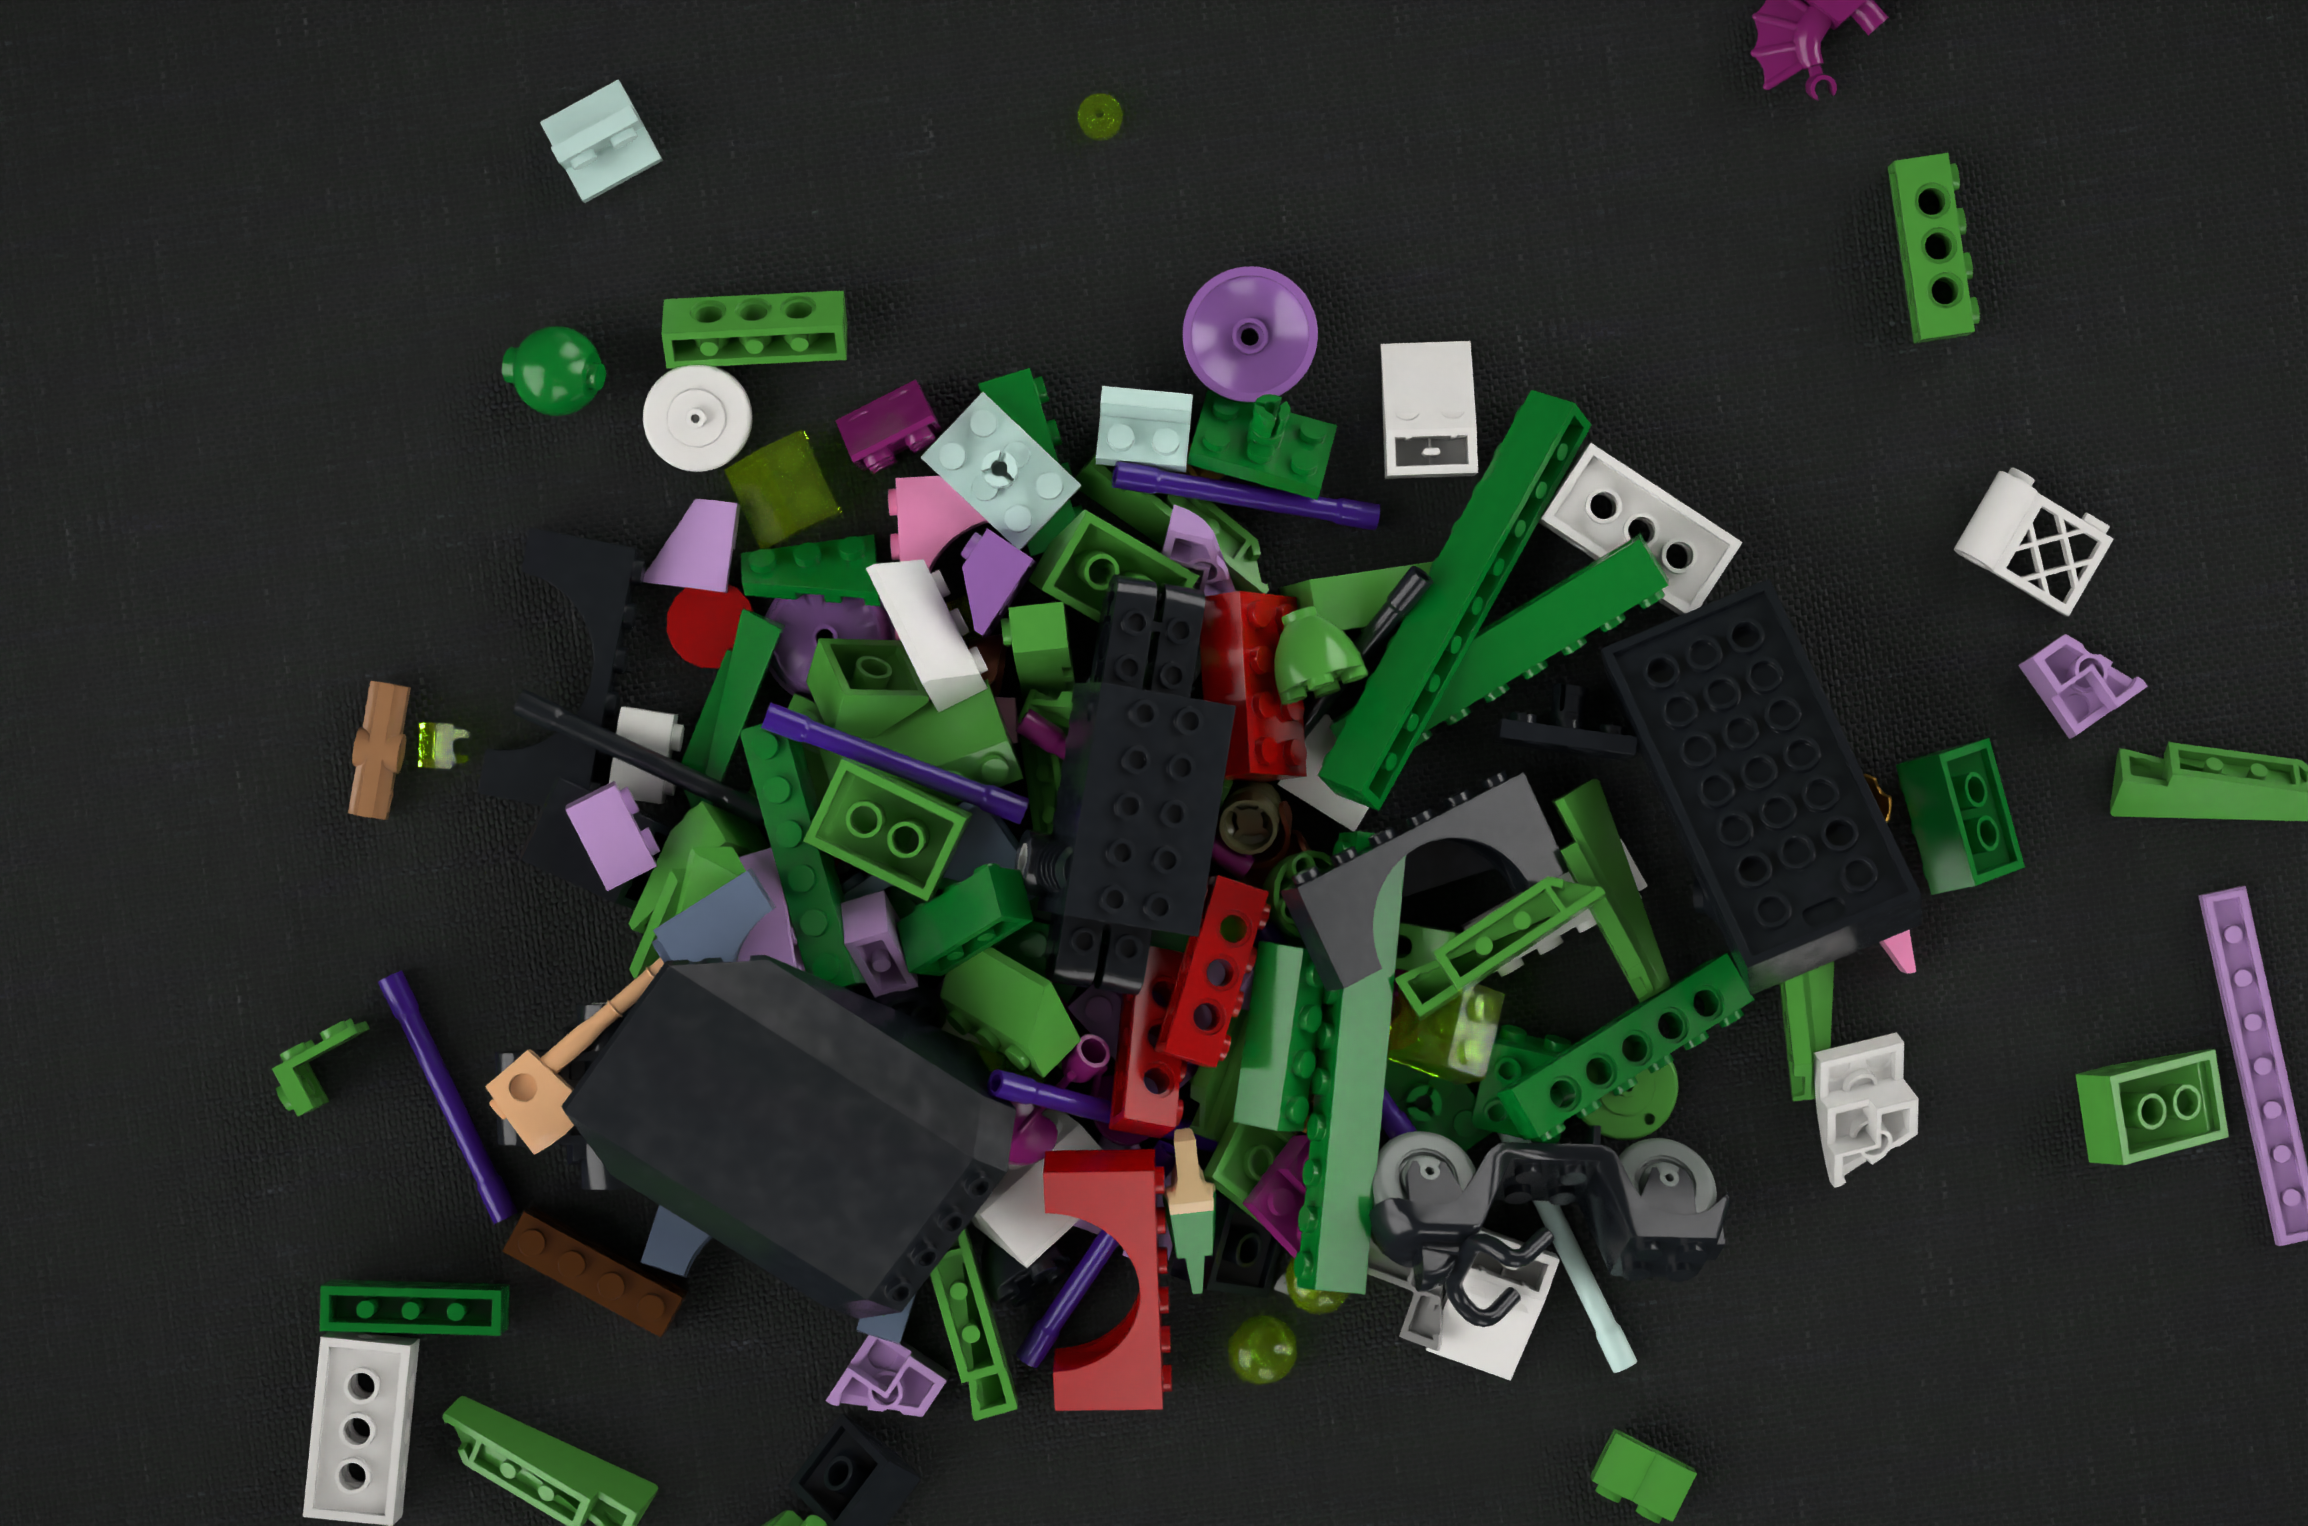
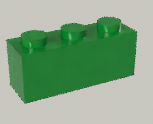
M997 863L981 865L973 871L974 875L962 882L945 887L942 895L932 901L916 905L912 909L913 913L898 921L896 924L908 972L943 976L1032 922L1034 919L1021 870L1002 868Z

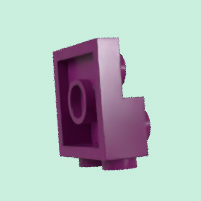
M1307 1135L1291 1137L1242 1203L1294 1259L1300 1251L1302 1232L1299 1230L1298 1216L1305 1202L1306 1186L1303 1183L1302 1173L1304 1164L1309 1159L1310 1140Z

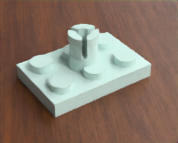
M984 392L971 403L921 456V459L1019 550H1022L1082 487L1075 478Z

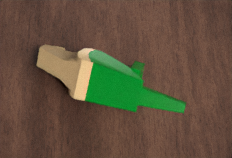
M1183 1128L1174 1131L1176 1161L1171 1172V1185L1165 1188L1162 1200L1164 1207H1166V1220L1177 1259L1185 1258L1192 1293L1202 1294L1205 1256L1213 1255L1216 1189L1214 1183L1205 1181L1203 1170L1198 1164L1196 1139L1192 1129Z

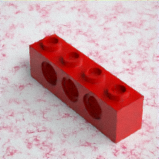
M1220 875L1208 877V892L1204 900L1199 937L1189 935L1155 1052L1205 1068H1216L1218 1061H1224L1231 1044V1036L1227 1034L1231 1017L1236 1018L1244 1001V991H1240L1245 973L1249 974L1252 971L1256 961L1257 948L1253 947L1257 930H1263L1269 918L1271 905L1266 903L1268 891ZM1227 916L1234 919L1238 926V934L1232 942L1225 940L1220 932V925ZM1214 960L1220 962L1225 970L1224 980L1218 986L1213 985L1207 977V968ZM1201 1004L1206 1005L1212 1014L1211 1023L1204 1030L1197 1027L1194 1022V1012Z
M1150 946L1141 991L1138 995L1122 993L1109 1129L1161 1139L1181 1122L1184 1106L1183 1100L1179 1099L1180 1083L1185 1078L1188 1062L1155 1052V1048L1148 1040V1034L1159 1038L1184 952ZM1152 991H1156L1163 996L1166 1007H1162L1154 1001ZM1144 1077H1148L1155 1082L1158 1090L1157 1094L1150 1092L1146 1088Z

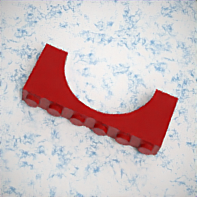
M1155 1149L1045 1151L1043 1168L1045 1213L1062 1214L1082 1219L1101 1228L1112 1236L1131 1259L1140 1287L1131 1310L1111 1331L1085 1344L1067 1348H1055L1053 1366L1055 1411L1163 1410L1164 1392H1172V1365H1163V1353H1171V1327L1162 1326V1314H1169V1286H1160V1274H1168V1248L1159 1247L1158 1235L1166 1234V1207H1157V1194H1165L1164 1166H1156Z

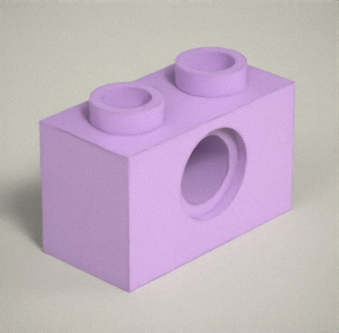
M885 891L841 903L844 944L874 997L876 998L877 996L894 991H905L919 987L917 974L908 972L896 924L900 921V918Z

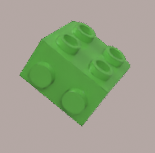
M352 1018L341 1021L319 1033L323 1039L322 1042L315 1045L313 1040H309L280 1054L283 1063L272 1068L280 1083V1086L276 1087L278 1097L288 1111L294 1109L298 1117L330 1102L309 1062L368 1031L370 1028L366 1021L354 1024Z

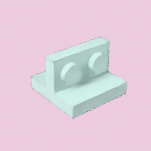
M619 79L540 122L552 144V152L558 163L566 170L584 203L663 161Z
M1102 386L1096 464L1115 466L1117 461L1152 466L1163 471L1186 473L1193 394Z

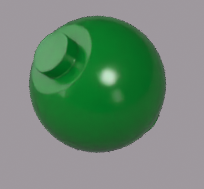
M549 326L531 333L522 341L519 348H508L502 362V375L505 382L514 383L518 395L529 407L550 416H565L583 409L595 397L597 391L602 389L606 377L605 366L601 363L599 354L592 342L580 332L563 326Z

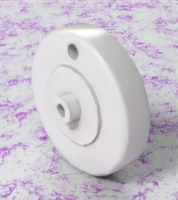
M708 365L682 366L668 371L652 386L644 404L643 425L651 447L664 461L685 471L703 472L723 466L735 458L743 449L752 428V407L743 386L724 369Z

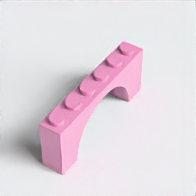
M940 476L895 478L896 488L888 489L889 515H897L898 533L890 534L892 561L924 559L931 572L939 557L956 539L976 527L989 523ZM895 629V640H900ZM995 696L1012 742L1019 743V733L1015 731L1018 726L1017 698Z

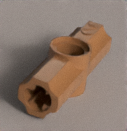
M370 681L363 727L358 729L353 747L352 763L356 769L348 810L349 814L388 820L395 777L402 768L405 756L406 735L403 734L411 687Z

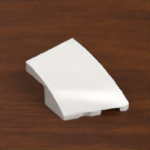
M1897 1032L1813 1053L1819 1131L1829 1181L1834 1188L1846 1183L1844 1176L1864 1162L1868 1161L1873 1165L1885 1157L1892 1148L1901 1146L1918 1134L1919 1098L1903 1079L1904 1041Z

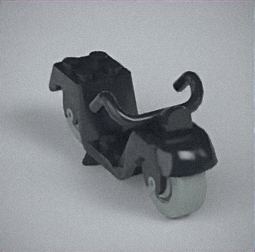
M1593 1125L1587 1131L1581 1144L1500 1143L1485 1155L1476 1172L1469 1156L1452 1140L1432 1132L1413 1131L1392 1138L1379 1150L1377 1170L1372 1184L1374 1205L1369 1217L1372 1226L1371 1239L1382 1254L1395 1263L1413 1268L1415 1287L1418 1292H1428L1445 1283L1448 1299L1455 1310L1472 1325L1489 1327L1501 1321L1521 1300V1296L1517 1290L1508 1287L1488 1308L1481 1309L1477 1307L1468 1297L1463 1287V1281L1479 1252L1486 1253L1508 1267H1525L1533 1262L1554 1241L1552 1232L1545 1227H1540L1519 1249H1512L1501 1240L1488 1234H1479L1493 1200H1505L1510 1204H1523L1528 1201H1549L1553 1205H1567L1572 1202H1578L1611 1275L1623 1276L1626 1280L1630 1281L1643 1280L1648 1277H1667L1668 1280L1674 1282L1687 1281L1695 1277L1706 1260L1717 1259L1725 1246L1723 1225L1731 1202L1729 1192H1727L1716 1203V1184L1706 1162L1691 1148L1670 1139H1644L1630 1145L1618 1156L1610 1147L1600 1145L1601 1126Z

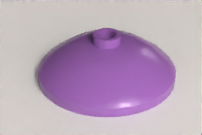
M1238 267L1213 277L1195 294L1184 318L1183 346L1186 358L1193 372L1210 390L1222 397L1238 402H1256L1257 398L1262 395L1272 394L1280 396L1289 391L1308 371L1317 348V320L1307 296L1288 277L1263 267ZM1248 329L1254 330L1258 334L1257 343L1251 346L1244 344L1241 340V334Z

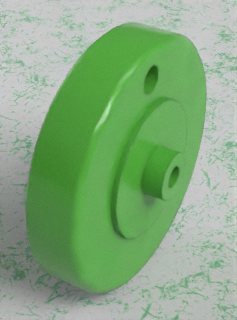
M1625 1039L1622 1044V1051L1624 1056L1632 1061L1634 1048ZM1673 1061L1653 1073H1650L1648 1068L1635 1076L1638 1083L1617 1096H1614L1613 1092L1610 1091L1599 1098L1602 1106L1581 1118L1582 1122L1589 1128L1593 1125H1600L1601 1135L1616 1140L1639 1139L1656 1131L1672 1113L1678 1096V1076ZM1589 1062L1586 1067V1074L1588 1079L1596 1084L1599 1076L1598 1070L1593 1063Z

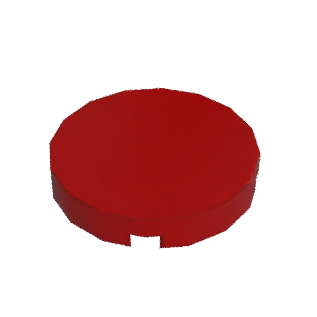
M728 584L727 593L685 588L674 598L667 613V633L672 647L685 661L697 667L719 669L727 649L733 650L743 608L754 612L751 601L739 588Z

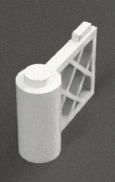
M2011 468L2008 473L1999 471L1954 547V551L1970 562L1991 571L2060 614L2069 616L2113 541V538L2106 534L2110 526L2089 513H2085L2082 519L2042 496L2032 487L2035 480L2018 469ZM2043 508L2054 515L2058 534L2036 539L2033 521L2040 509ZM2065 522L2076 529L2066 531ZM2084 533L2097 541L2087 559L2074 562L2068 537ZM2027 534L2028 542L2020 544ZM2060 540L2065 565L2044 570L2038 545ZM2030 548L2036 573L2020 577L2006 568L2016 551ZM2083 566L2077 576L2076 568ZM2067 571L2071 588L2063 602L2050 595L2046 576ZM2037 579L2039 588L2028 581Z

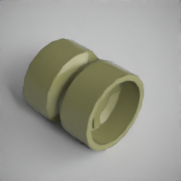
M1240 781L1230 789L1224 802L1219 824L1222 840L1230 849L1240 854L1253 855L1263 852L1272 845L1281 819L1279 803L1282 801L1279 793L1271 784L1267 782Z

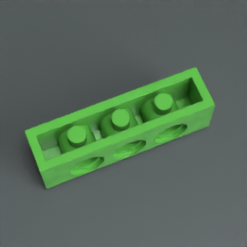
M1949 153L1896 160L1888 166L1913 342L1915 344L1967 336L1975 332L1974 324L1979 323L1980 313L1976 297H1970L1967 280L1973 278V265L1970 253H1963L1961 235L1966 234V218L1963 208L1956 207L1954 191L1960 188L1958 167L1956 163L1950 164ZM1928 192L1936 196L1939 201L1937 214L1929 215L1920 209L1918 199L1921 193ZM1928 237H1937L1944 242L1946 253L1943 259H1933L1927 254L1925 242ZM1935 281H1943L1951 287L1952 299L1949 304H1941L1934 299L1932 286Z
M844 291L664 299L661 334L666 368L689 365L730 366L847 360L848 324Z

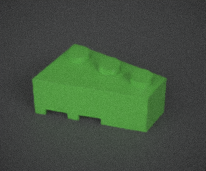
M1433 562L1311 579L1279 588L1280 595L1297 597V610L1315 606L1319 616L1332 622L1344 633L1358 629L1362 633L1385 604L1390 592L1410 567L1416 566L1429 575ZM1403 616L1399 623L1403 622L1405 616Z
M1064 602L1008 607L1009 618H1001L1003 644L1007 648L1013 647L1023 701L1026 700L1030 689H1036L1040 693L1046 689L1058 692H1073L1075 678L1066 604Z

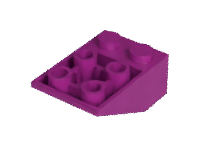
M916 379L835 420L853 463L862 471L870 469L873 474L896 464L898 461L895 455L908 448L913 453H917L932 446L937 440L935 434L943 431Z

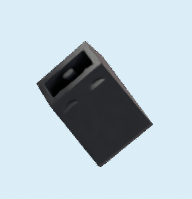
M557 776L519 855V859L612 902L635 910L653 869L607 891L565 810L567 804L594 790ZM639 809L640 811L633 814V817L640 831L646 828L650 829L660 849L659 853L653 855L657 862L669 833L675 825L666 819Z

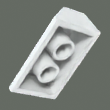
M924 559L880 563L867 567L866 570L923 687L937 711L941 712L987 689L981 674L988 671V668L977 646L968 649L962 637L970 631L959 609L956 608L949 611L943 599L951 593L941 572L937 570L931 573Z
M1049 1108L1042 1113V1115L1049 1118L1056 1125L1058 1130L1057 1142L1052 1151L1103 1150L1087 1131L1066 1113ZM1044 1159L1024 1166L1008 1164V1171L971 1219L975 1227L1026 1268L1080 1220L1068 1215L1045 1213Z

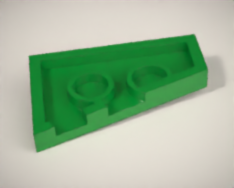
M874 534L741 553L745 596L797 600L804 594L824 595L825 602L842 603L844 597L864 598L865 605L880 606L879 594L866 570L867 567L878 564Z

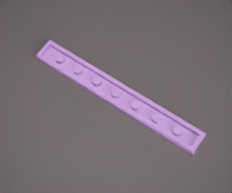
M2237 886L2201 894L2198 897L2275 1245L2283 1246L2308 1240V1166L2246 886Z

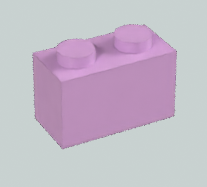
M613 781L566 805L565 810L607 891L657 867L653 855L659 853L660 849L649 828L640 831L633 817V814L640 810L628 787L619 790L616 782Z

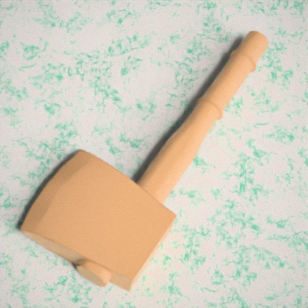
M661 958L656 960L651 966H646V970L613 999L607 1000L608 1003L592 1017L575 1027L541 1058L533 1050L529 1049L485 1086L493 1097L489 1102L492 1109L503 1120L508 1119L534 1155L551 1146L574 1126L561 1107L573 1091V1088L558 1073L587 1049L608 1026L619 1017H623L622 1014L638 1001L664 965Z

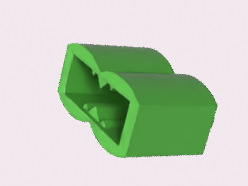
M1613 1429L1590 1478L1598 1484L1595 1489L1598 1494L1616 1503H1620L1622 1497L1638 1504L1635 1510L1638 1514L1660 1524L1662 1518L1674 1521L1697 1472L1687 1464L1617 1429Z

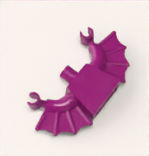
M1766 0L1760 10L1752 15L1757 29V42L1755 48L1750 52L1751 56L1758 60L1764 71L1763 88L1770 90L1802 69H1808L1810 77L1805 84L1807 94L1818 101L1815 86L1818 81L1825 80L1830 95L1834 96L1837 91V84L1832 77L1823 74L1821 65L1824 64L1821 54V41L1830 28L1833 30L1837 29L1851 16L1869 36L1889 17L1874 0Z

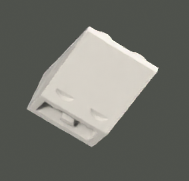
M1471 341L1381 344L1385 479L1475 476L1478 473Z
M1483 1227L1479 1234H1488L1501 1240L1512 1249H1519L1525 1243ZM1544 1250L1533 1262L1525 1267L1513 1268L1503 1265L1486 1253L1479 1252L1463 1281L1464 1290L1471 1301L1477 1307L1486 1309L1508 1287L1517 1290L1521 1300L1495 1325L1479 1327L1467 1322L1455 1310L1446 1293L1443 1300L1442 1345L1440 1351L1427 1347L1426 1351L1511 1381L1545 1303L1560 1261L1556 1253Z

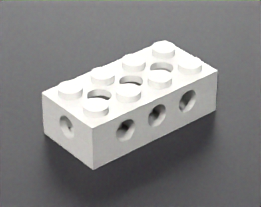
M1592 443L1585 447L1550 500L1538 522L1597 560L1631 539L1628 528L1633 520L1643 521L1647 524L1650 531V536L1646 543L1669 579L1668 586L1662 589L1665 596L1659 602L1680 616L1701 607L1743 543ZM1602 495L1610 500L1612 513L1608 519L1597 518L1592 513L1590 504L1594 496ZM1672 544L1681 546L1687 553V562L1682 569L1672 567L1667 561L1666 553Z
M328 1331L320 1337L303 1517L393 1526L402 1517L420 1339ZM359 1373H365L373 1379L375 1385L374 1392H367L359 1386ZM354 1418H361L368 1423L370 1436H361L355 1431L353 1426ZM349 1463L359 1464L364 1469L366 1474L365 1481H358L351 1476Z

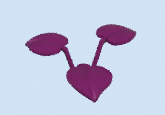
M1059 996L1067 1014L1069 1015L1075 1027L1074 1015L1067 1008L1068 1004L1064 1001V999L1061 996ZM1093 1034L1084 1035L1080 1038L1081 1041L1062 1059L1064 1077L1056 1087L1065 1089L1070 1082L1085 1083L1093 1078L1090 1096L1112 1101L1114 1075L1102 1077L1107 1071L1106 1064L1110 1059V1049L1107 1043L1099 1036ZM1011 1101L1016 1109L1009 1164L1024 1166L1037 1163L1045 1158V1151H1052L1055 1147L1058 1136L1057 1127L1049 1118L1041 1114L1046 1109L1045 1107L1036 1106L1034 1108L1032 1104L1024 1105ZM1094 1120L1097 1129L1112 1143L1120 1146H1134L1149 1138L1148 1136L1109 1129V1124Z

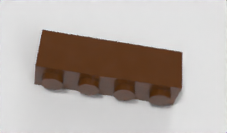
M532 1206L523 1212L502 1251L659 1337H662L668 1330L688 1293L687 1290Z

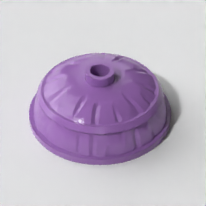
M804 594L797 600L775 598L765 616L786 625L771 660L769 671L779 685L788 693L794 696L796 692L813 701L815 700L806 679L818 643L817 635L821 630H830L833 633L834 639L895 640V627L881 599L880 606L865 605L864 598L844 597L842 603L825 602L824 595Z

